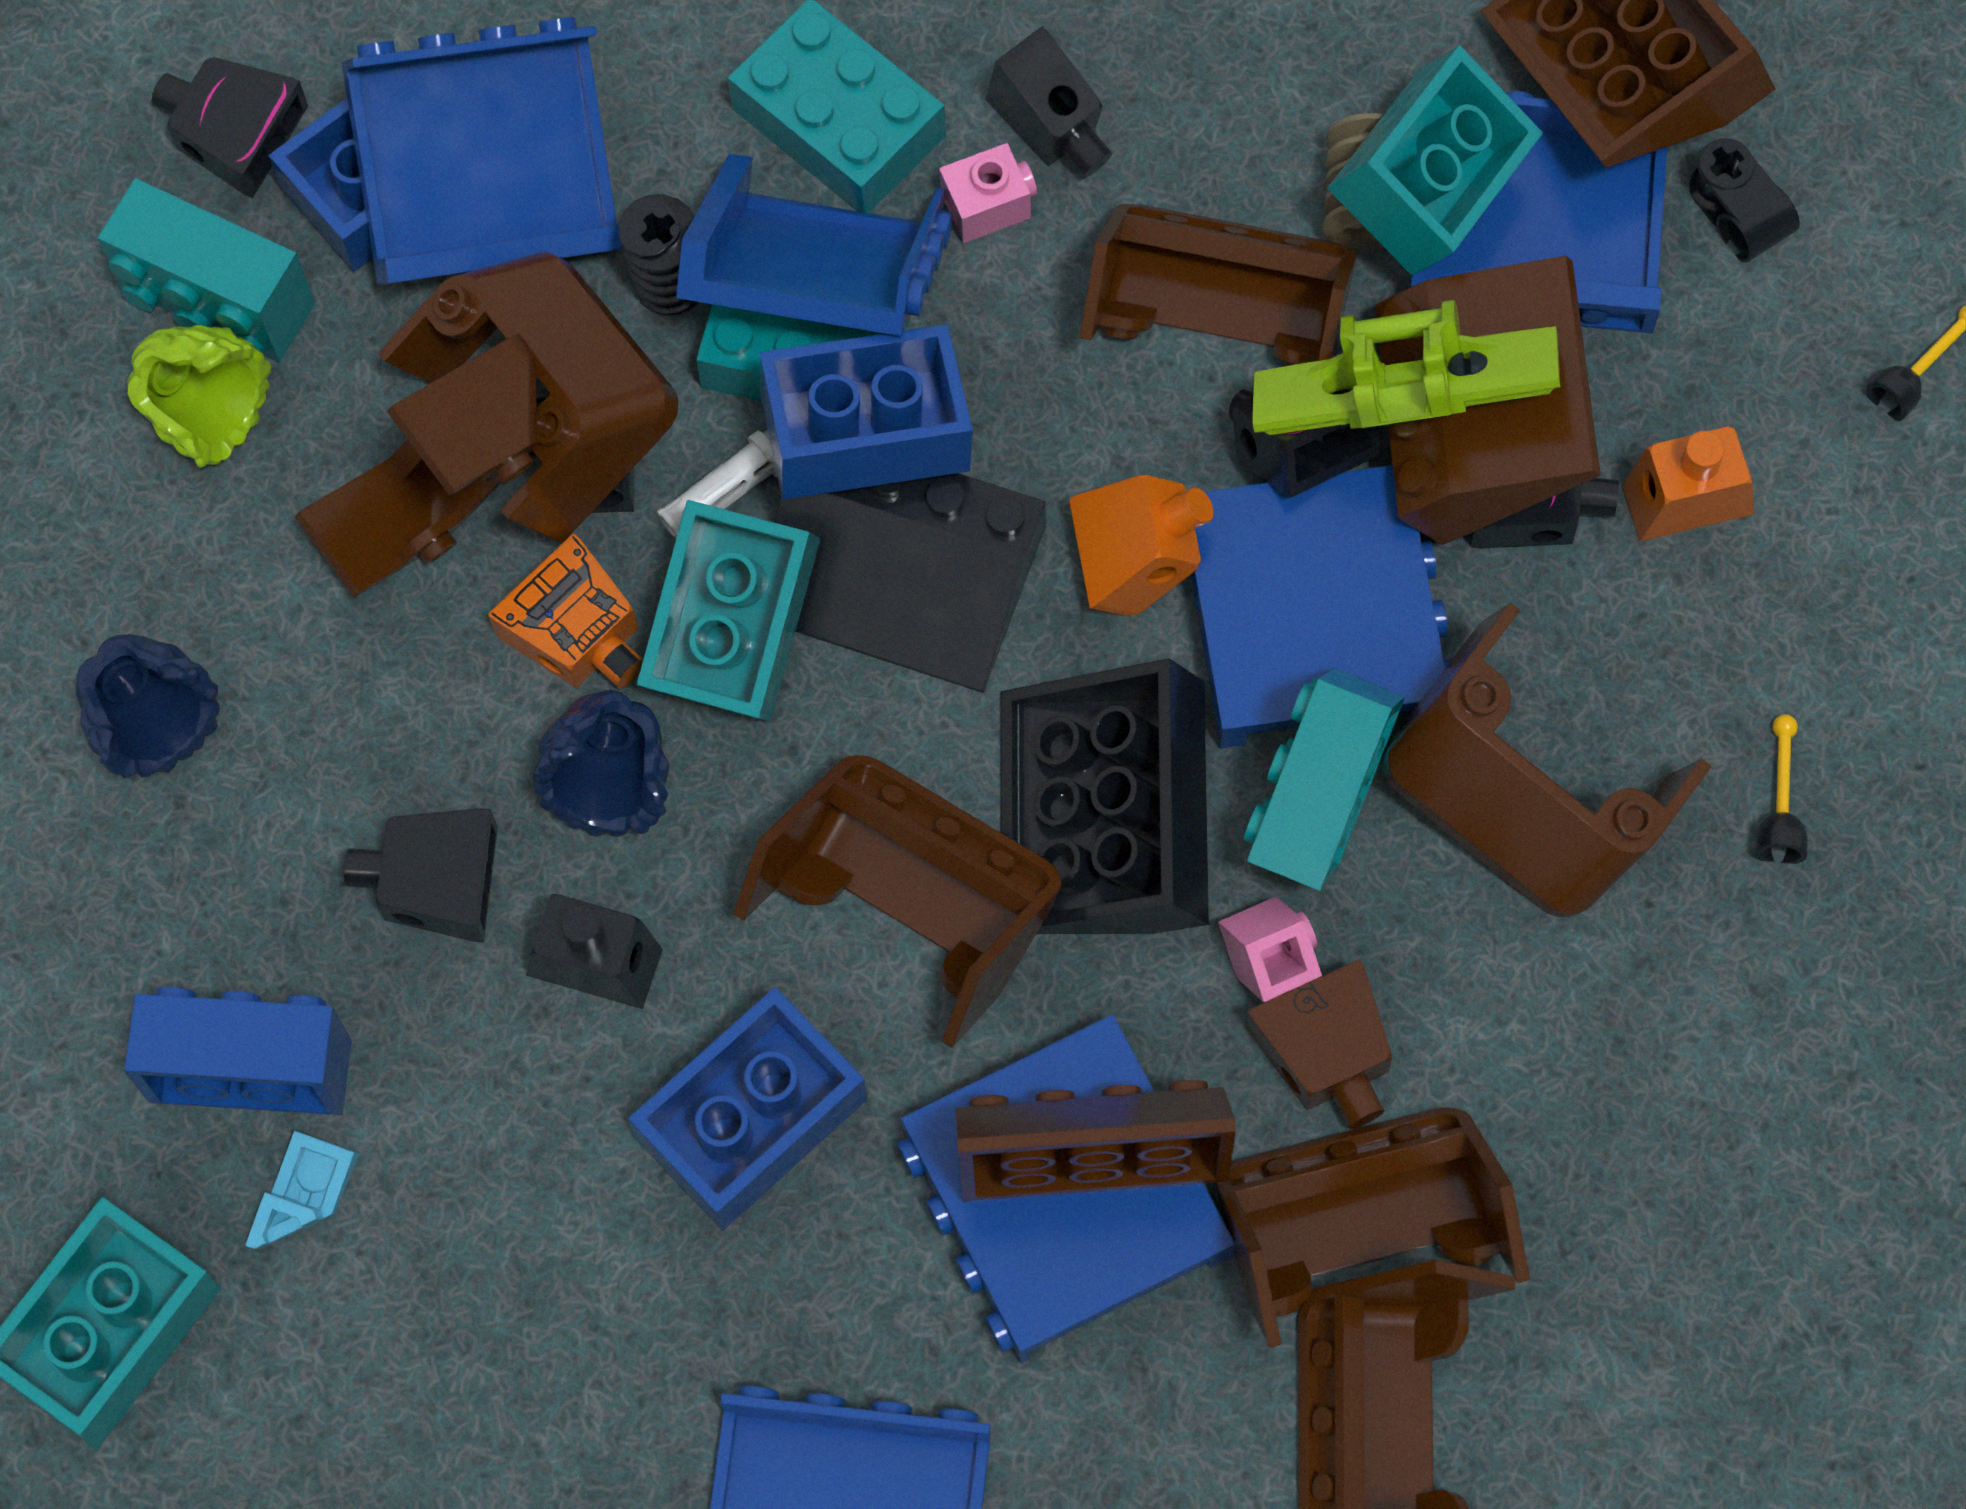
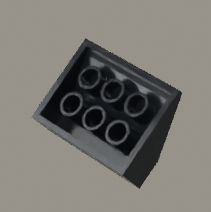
M959 473L784 500L781 497L774 523L808 531L821 538L795 632L984 693L1046 529V501Z
M1170 658L1001 691V833L1018 843L1019 705L1020 845L1050 862L1057 869L1061 877V886L1054 904L1036 934H1156L1209 925L1204 681Z

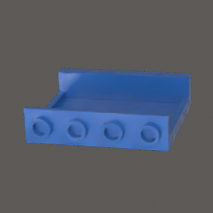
M575 17L559 18L538 22L540 33L517 36L515 25L499 26L478 30L480 41L456 44L455 33L420 37L418 38L419 49L401 52L395 51L394 41L377 42L357 46L358 57L341 62L377 285L475 271L540 252H548L559 258L622 249L619 224L617 225L588 41V38L597 35L595 26L577 28Z
M1519 91L1506 93L1543 134L1452 254L1412 276L1410 274L1409 288L1428 279L1566 255L1573 260L1581 327L1653 334L1661 303V288H1658L1667 147L1605 168L1550 99L1535 98L1529 93Z
M729 153L682 238L676 298L902 336L909 316H920L924 295L930 292L934 270L938 271L942 250L947 249L953 214L952 212L942 211L945 189H935L922 222L749 193L753 157Z
M1393 465L1347 471L1292 498L1283 495L1268 483L1205 491L1213 505L1214 515L1210 522L1195 529L1201 562L1198 569L1191 574L1220 748L1246 745L1247 734L1299 727L1300 723L1290 718L1305 683L1310 684L1313 678L1318 679L1333 668L1406 696L1400 712L1413 711L1453 658L1443 659L1440 638L1447 637L1446 612L1442 599L1432 601L1428 581L1429 579L1436 578L1433 546L1431 541L1421 542L1419 530L1398 518Z
M1113 1014L901 1118L905 1139L897 1142L896 1145L902 1160L913 1179L922 1174L925 1175L935 1195L925 1200L934 1223L942 1236L952 1231L954 1232L965 1253L955 1258V1261L971 1294H974L983 1289L994 1310V1313L985 1317L987 1326L1000 1351L1004 1353L1013 1348L1020 1363L1030 1359L1029 1352L1205 1264L1211 1269L1234 1256L1235 1242L1204 1184L963 1202L955 1107L969 1106V1100L986 1095L1005 1096L1008 1098L1009 1103L1035 1101L1037 1094L1052 1090L1072 1091L1075 1093V1098L1102 1096V1090L1118 1085L1139 1086L1142 1093L1154 1092Z
M758 1386L739 1387L738 1395L721 1394L720 1404L723 1409V1418L710 1509H982L991 1429L990 1424L978 1423L979 1415L977 1413L960 1409H940L938 1418L911 1415V1406L890 1401L872 1402L871 1410L846 1408L845 1399L834 1395L817 1393L806 1394L805 1403L778 1400V1391Z

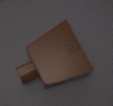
M1360 959L1248 1010L1246 1027L1250 1035L1306 1110L1334 1098L1349 1129L1364 1126L1385 1112L1370 1081L1389 1073L1392 1055L1369 980Z

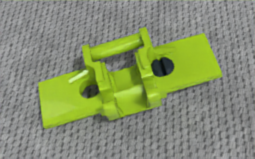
M1455 300L1443 301L1442 308L1360 321H1356L1355 315L1341 317L1340 340L1343 353L1327 360L1254 372L1253 429L1254 433L1264 432L1268 435H1276L1350 424L1351 429L1366 428L1466 412V406H1477L1485 403L1550 394L1554 388L1560 387L1557 328L1554 326L1479 337L1464 336L1460 334L1459 315ZM1424 337L1422 360L1385 365V363L1380 362L1374 347L1375 343ZM1343 389H1353L1344 394H1332Z

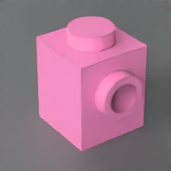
M1008 143L939 168L940 189H945L944 201L949 212L953 214V222L963 243L1031 218V197L1037 195L1036 183L1027 162L1024 160L1016 163Z
M1273 897L1218 922L1238 980L1262 1002H1267L1322 976L1313 949L1317 947V939L1310 921L1302 911L1295 913L1279 898Z

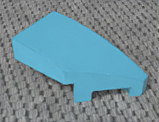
M294 1130L271 1193L264 1192L245 1246L260 1249L334 1215L360 1153L305 1132Z

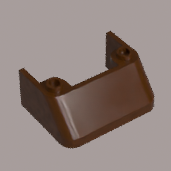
M1121 204L1116 206L1095 244L1079 338L1092 340L1098 327L1101 325L1102 332L1109 336L1134 339L1138 337L1139 331L1149 330L1154 323L1274 346L1273 354L1284 360L1283 367L1331 359L1335 357L1341 317H1344L1357 252L1346 245L1327 240L1153 206Z
M540 252L456 275L445 280L378 354L385 362L432 383L463 365L497 328L506 339L516 334H521L536 354V376L550 393L537 407V445L532 450L543 464L501 508V511L508 519L563 543L671 428L678 413V397L671 384L569 262L552 253Z
M516 334L392 405L387 413L407 438L389 459L312 503L295 515L296 520L354 598L420 557L428 565L446 554L457 544L452 534L501 483L503 485L509 483L533 465L534 460L529 453L537 445L536 354L521 334Z
M1508 603L1478 624L1387 744L1381 758V769L1386 782L1392 789L1544 912L1556 917H1571L1589 909L1657 842L1712 766L1701 758L1669 774L1653 796L1635 788L1618 790L1607 796L1597 810L1592 813L1494 733L1510 709L1511 693L1504 677L1483 659L1520 612L1512 603Z
M853 755L837 763L758 839L733 914L744 921L776 889L805 905L828 904L834 901L846 889L950 953L945 957L942 964L940 979L945 989L957 998L941 1042L953 1048L1002 993L1050 912L1061 886V877L1057 869L1041 856L887 764L869 756Z
M1433 1109L1231 1162L1229 1182H1216L1225 1223L1235 1242L1234 1255L1246 1297L1269 1348L1282 1345L1276 1316L1291 1314L1302 1306V1303L1313 1293L1311 1276L1436 1244L1444 1257L1455 1260L1458 1264L1464 1266L1480 1265L1492 1259L1494 1255L1500 1254L1512 1276H1515L1517 1283L1530 1280L1513 1185L1471 1116L1461 1109Z
M1432 1260L1322 1286L1313 1290L1312 1295L1301 1307L1298 1323L1299 1509H1469L1467 1502L1461 1495L1444 1490L1433 1491L1432 1361L1448 1358L1454 1355L1462 1346L1469 1330L1468 1300L1516 1290L1515 1276L1440 1260Z

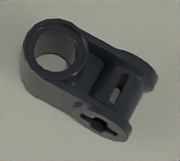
M1720 138L1710 142L1703 149L1698 161V168L1691 176L1689 191L1694 202L1717 228L1724 243L1726 244L1731 241L1740 253L1735 255L1738 260L1749 262L1799 229L1800 221L1794 204L1788 195L1774 184L1745 145L1733 139ZM1737 160H1738V161H1739V164H1738L1737 168L1734 169L1735 164H1736V162H1737ZM1707 185L1708 187L1704 193L1703 188Z

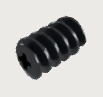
M664 194L647 195L635 200L622 215L619 224V234L630 275V282L639 297L640 304L651 312L666 316L682 314L695 307L698 302L676 298L682 238L691 224L694 215L691 209L682 201Z

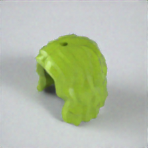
M200 324L192 327L159 329L147 336L134 350L131 358L133 371L128 378L127 393L131 403L142 415L152 422L157 435L162 441L174 445L179 454L194 458L199 468L205 467L207 464L216 465L220 461L227 460L234 446L243 444L247 433L258 424V409L266 401V392L270 388L267 377L271 373V363L264 358L263 353L251 342L237 337L231 328H210Z

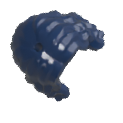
M134 634L116 635L104 641L97 655L86 659L79 667L76 678V695L82 709L80 718L81 728L88 739L89 747L101 757L100 763L116 775L129 778L136 774H139L141 777H149L155 772L168 773L175 768L177 760H185L191 757L194 751L201 749L205 736L214 733L218 727L216 716L220 711V706L216 699L218 685L212 682L204 667L191 661L176 645Z
M611 689L585 695L576 700L571 708L541 738L538 746L540 759L533 774L534 789L540 795V806L547 811H555L556 818L559 821L566 822L569 827L585 829L594 837L607 833L611 836L620 837L629 830L643 834L649 831L650 826L656 825L660 816L667 812L664 802L668 797V792L664 785L668 777L669 762L662 750L660 725L652 710L645 704L630 701L622 692Z

